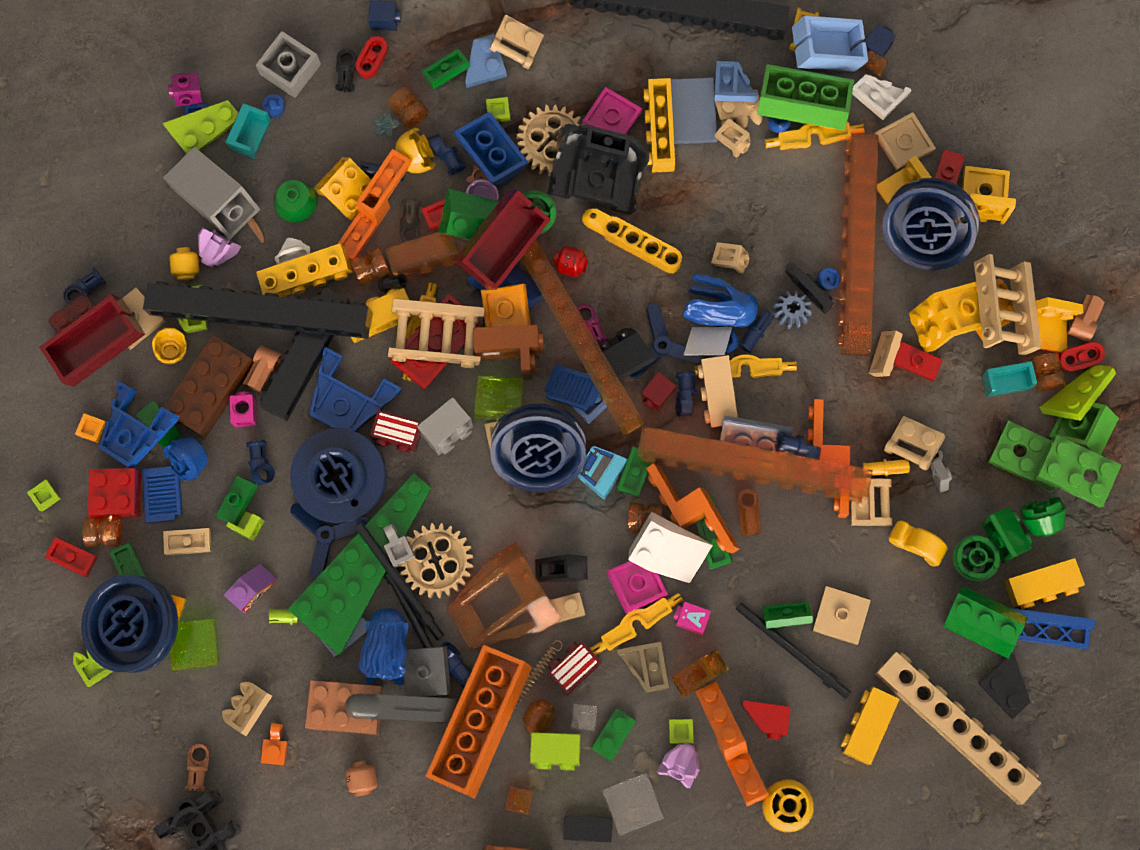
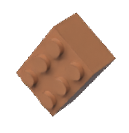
M310 680L305 728L379 735L381 720L352 718L345 710V703L347 698L353 694L383 695L384 688L372 685Z

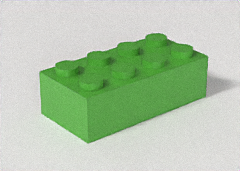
M767 64L757 115L845 130L850 111L854 80Z

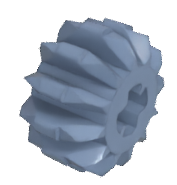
M786 291L785 297L779 296L777 298L779 303H775L773 307L777 310L774 313V317L781 318L779 321L780 325L787 322V329H791L792 324L797 329L800 328L801 323L807 324V317L812 314V311L808 309L812 305L811 302H804L807 297L806 295H802L799 298L798 291H795L793 296H791L789 291ZM791 306L795 307V313L790 312Z

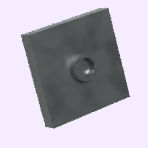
M447 647L407 649L405 661L407 672L404 674L406 696L418 697L451 694Z

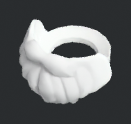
M287 238L278 255L275 256V261L277 264L310 254V246L304 244L301 240Z

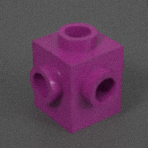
M198 72L171 75L172 84H168L170 98L174 97L175 106L202 103Z

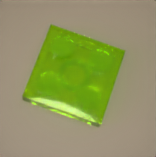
M478 376L474 419L500 420L509 411L520 407L522 404L523 378Z
M214 618L178 623L176 639L170 650L171 671L220 665Z

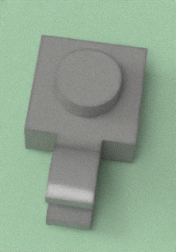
M939 449L937 452L938 458L933 459L930 468L932 471L931 475L941 493L949 490V481L952 480L949 468H945L943 465V452Z
M392 524L383 528L390 542L384 545V548L393 567L416 558L406 536L399 538L398 532Z

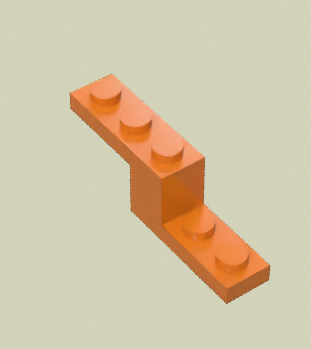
M393 149L355 203L359 213L338 242V244L341 243L346 247L349 259L355 262L390 210L388 198L412 164L409 158Z
M814 399L812 406H808V419L812 420L811 428L807 430V442H811V446H815V448L816 446L821 447L820 461L806 460V463L810 464V471L838 472V475L834 474L833 481L834 488H837V497L833 499V511H837V518H846L849 515L850 446L823 445L824 400Z
M653 463L646 468L650 474L648 475L650 483L654 487L657 486L661 493L659 495L661 502L671 510L672 514H670V517L674 524L687 529L706 517L704 521L711 531H715L718 537L716 542L722 551L726 550V552L734 553L740 549L705 489L699 487L680 499L660 465Z
M717 682L696 690V696L715 733L718 747L746 806L769 796L748 753L746 741Z

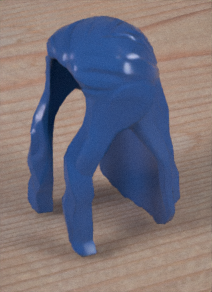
M697 273L692 276L694 282L726 289L731 297L722 290L692 285L688 291L689 293L717 298L722 302H709L701 299L691 300L686 303V307L683 310V317L685 319L702 325L747 327L755 320L758 311V300L753 294L736 290L721 278H712L711 276Z
M381 609L374 612L370 620L366 621L365 629L367 636L361 648V659L358 669L367 677L365 682L369 685L375 682V678L394 679V684L402 686L404 685V674L407 672L405 668L407 656L405 639L408 632V622H405L404 616L395 609Z

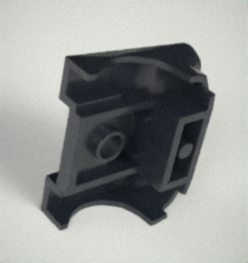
M566 124L559 131L547 194L566 199L572 196L611 206V210L632 215L638 207L637 190L642 172L649 163V151H646L644 146L638 141L639 139L629 135L590 125L580 124L576 126L574 124Z

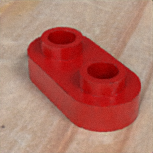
M371 37L366 42L356 61L357 73L362 78L369 79L374 77L388 53L387 43L382 37ZM375 48H381L379 52H374ZM366 66L371 67V69L368 71L364 70Z
M1088 342L1061 351L1058 356V364L1065 371L1080 370L1101 363L1104 359L1105 351L1099 343ZM1090 349L1093 350V356L1091 358L1088 356V351ZM1069 355L1072 357L1070 364L1066 362V358Z

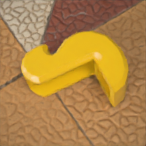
M902 520L897 521L888 537L889 542L896 547L924 557V560L934 567L940 565L948 550L947 544L938 536L927 530L915 528Z

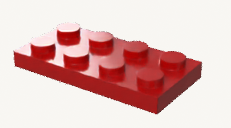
M450 294L441 302L442 304L462 305ZM433 317L430 320L429 352L441 353L444 326L442 318ZM455 319V322H453L450 354H457L465 345L467 324L464 322L465 320ZM478 321L475 328L481 327L483 322ZM421 325L405 342V349L419 350ZM392 358L390 359L394 366L423 390L432 383L448 364L445 362L414 359L398 362L392 360Z

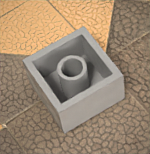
M281 31L257 62L256 67L262 77L296 98L320 67L321 63L315 52Z
M452 397L420 423L417 428L421 436L439 456L442 453L445 455L450 452L457 440L467 438L472 433L473 424L468 414Z

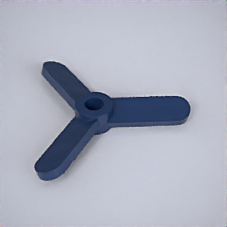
M652 303L647 307L646 312L654 340V345L649 350L654 356L655 361L631 374L629 377L632 379L639 378L663 356L669 355L701 364V359H706V355H684L686 346L670 341L667 337L660 307ZM663 343L667 347L665 349H660L658 345Z
M299 503L291 506V515L317 538L310 577L315 580L326 569L331 544L337 539L358 533L355 527L362 522L366 525L370 521L366 516L334 526H326L319 519L306 512ZM325 532L330 533L327 539L322 538V534Z

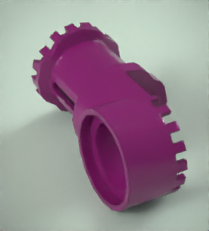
M586 303L578 306L575 310V319L582 331L586 332L591 342L589 344L590 348L596 347L602 340L609 339L608 336L604 335L599 325L600 320L593 307ZM582 309H587L591 312V318L582 320L578 313Z

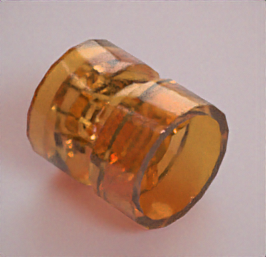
M408 86L396 91L387 103L395 115H399V120L407 129L421 123L429 112L427 107L420 100H417L416 94Z
M379 247L367 252L366 257L360 255L350 260L361 286L372 282L375 276L381 278L390 274Z
M1059 353L1043 354L1029 360V362L1032 361L1035 374L1037 375V384L1035 385L1037 392L1051 391L1066 385L1064 372L1059 370L1062 366ZM1053 373L1052 375L1044 376V374Z
M630 502L628 532H640L644 525V514L653 512L662 516V505L649 504L647 507H644L643 503Z
M105 516L104 520L100 517H85L83 522V541L85 546L97 547L101 546L102 543L105 546H120L122 541V522L120 517Z

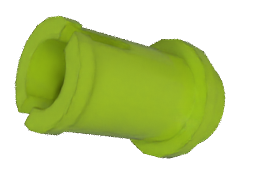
M269 608V624L290 623L292 625V623H297V618L288 609Z

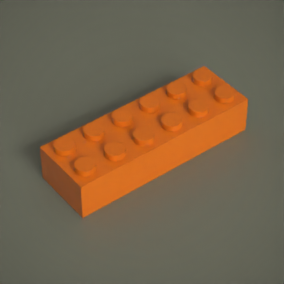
M483 645L425 777L474 799L476 798L532 666L525 661Z

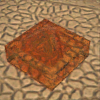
M870 50L867 53L868 62L864 65L881 76L886 69L888 61Z
M510 786L505 810L529 815L534 791Z

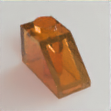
M716 649L701 657L671 677L684 698L729 669Z

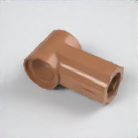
M1087 294L1082 302L1083 313L1075 315L1067 334L1087 343L1090 342L1096 331V322L1105 302L1100 297Z
M261 345L254 355V364L243 384L256 392L262 393L272 372L279 368L283 354Z

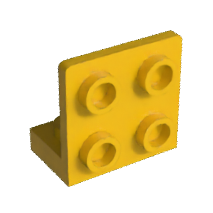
M915 155L908 160L905 168L877 184L876 189L888 205L895 192L905 184L917 179L932 177Z
M342 157L313 189L319 195L325 196L347 219L352 220L359 213L355 203L371 179L350 158Z
M1049 297L1037 300L1036 308L1041 349L1061 353V351L1067 349V320L1073 319L1075 315L1082 314L1083 304Z

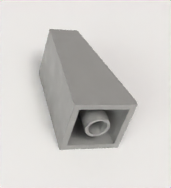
M195 147L163 177L179 196L228 240L260 210L237 181Z

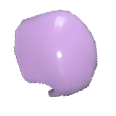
M475 180L466 189L468 194L496 201L499 200L498 189L489 180Z

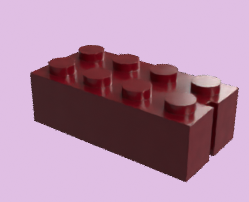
M519 190L507 191L454 259L458 265L486 289L497 290L551 220L537 206H531L533 203Z
M111 294L39 348L62 384L75 387L146 334L137 320L131 317L133 314L124 300Z

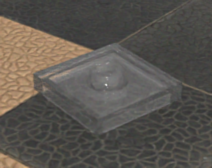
M647 773L602 790L619 836L664 819Z

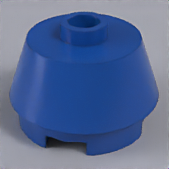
M189 436L172 440L168 446L163 448L164 457H170L173 465L171 470L181 481L186 479L188 482L191 479H197L208 464L204 447L193 437Z

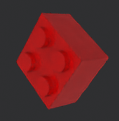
M136 468L89 469L88 515L94 519L141 518L142 473Z

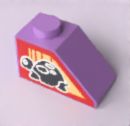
M259 564L241 576L224 596L246 614L277 579Z

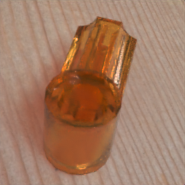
M751 489L743 490L736 499L741 536L762 534L758 508L759 498L757 493ZM743 495H750L753 498V505H743L741 497Z

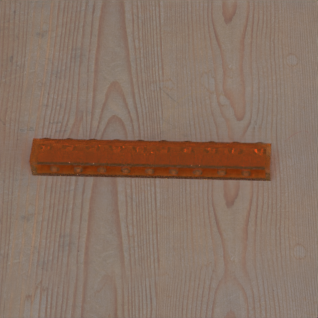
M852 133L850 140L845 142V154H848V162L844 164V175H847L848 179L843 187V196L847 197V204H843L842 218H846V226H842L841 238L845 239V247L841 248V261H844V269L840 270V282H844L843 290H840L839 304H843V312H839L838 326H842V334H838L837 347L841 348V355L869 356L871 352L879 135Z
M535 239L521 257V260L625 436L644 425V422Z
M644 426L642 427L637 452L638 456L642 457V461L655 463V460L665 461L664 465L670 467H678V464L686 465L687 469L691 471L701 472V469L710 470L712 475L723 476L724 473L733 474V478L746 481L748 477L756 479V483L769 485L770 482L779 483L778 487L784 489H792L795 486L802 488V492L810 494L821 491L825 492V496L831 498H839V495L847 496L849 501L862 503V499L867 500L873 470Z

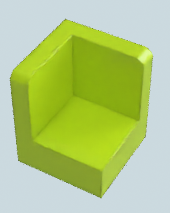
M245 511L237 526L230 522H227L226 526L254 541L265 521L255 514Z

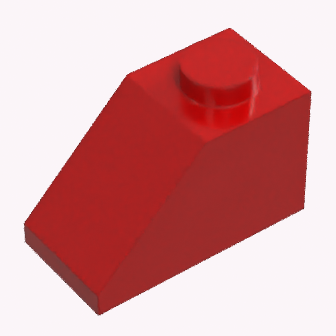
M742 701L741 707L760 732L767 734L768 739L781 740V736H787L790 707Z

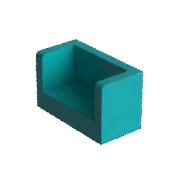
M243 103L226 140L228 148L231 151L254 159L271 122L268 113Z
M1032 361L987 369L982 375L987 397L1030 390L1037 384Z

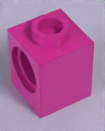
M237 392L235 396H230V421L234 427L258 426L257 399L250 392ZM241 405H249V408L245 413H239V407Z

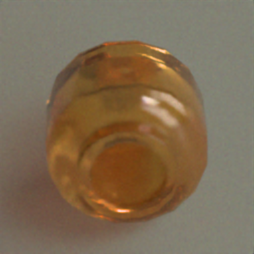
M544 699L531 701L522 716V721L526 725L525 729L529 733H548L557 718L555 706Z

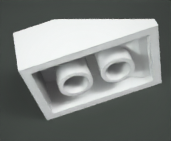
M651 512L629 549L628 560L649 571L690 583L713 544Z

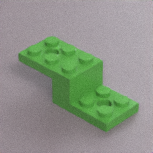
M1009 420L1006 422L988 463L1049 492L1060 488L1100 508L1104 506L1122 466L1059 435L1049 440ZM1014 446H1022L1025 450V455L1017 457L1013 452ZM1090 470L1095 474L1094 482L1085 480V471Z

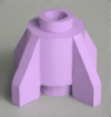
M202 227L198 234L199 256L202 257L201 262L209 267L219 266L237 255L241 248L239 244L229 241L215 229L211 232Z
M688 743L678 744L665 754L657 773L660 775H670L677 780H681L680 782L686 788H690L699 772L698 753L695 751V747Z

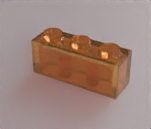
M438 232L385 249L393 275L402 273L407 279L411 278L412 274L418 272L428 273L441 265L443 267L451 266L455 263L454 259L458 255L452 236Z

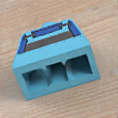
M592 446L588 454H586L584 467L577 477L605 500L625 468L627 459Z

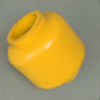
M189 247L177 248V252L172 253L169 257L171 275L177 277V280L195 279V276L200 272L198 254L190 252Z

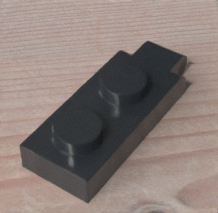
M788 263L785 273L825 315L833 305L831 295L826 290H821L816 285V280L810 274L806 275L793 263Z

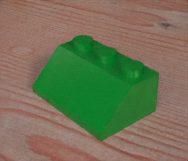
M447 189L438 233L470 240L500 201Z
M963 586L948 614L944 628L1009 659L1029 617Z

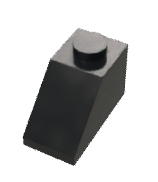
M565 554L535 559L536 582L587 580V556Z

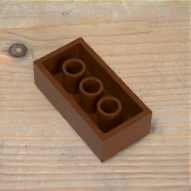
M212 335L164 408L180 417L177 421L178 423L206 439L230 403V396H234L246 379L254 364L252 359Z

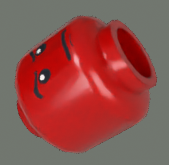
M565 246L560 252H556L554 264L557 265V271L560 274L577 278L580 274L585 273L588 257L582 249Z

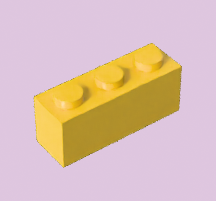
M404 288L391 289L385 296L380 298L377 296L372 297L366 301L365 304L373 313L369 337L398 325V316H396V313H392L393 299L409 300ZM410 315L407 321L411 320L415 315ZM351 337L354 343L363 340V338Z
M1075 558L1004 581L1013 608L1020 606L1021 610L1035 606L1034 602L1041 599L1043 603L1056 600L1057 594L1065 593V596L1076 594L1079 592L1078 588L1085 585Z
M875 687L870 688L869 691L865 690L860 700L863 706L860 712H855L850 723L853 725L850 734L846 733L842 740L841 746L844 747L842 753L866 765H871L899 699Z

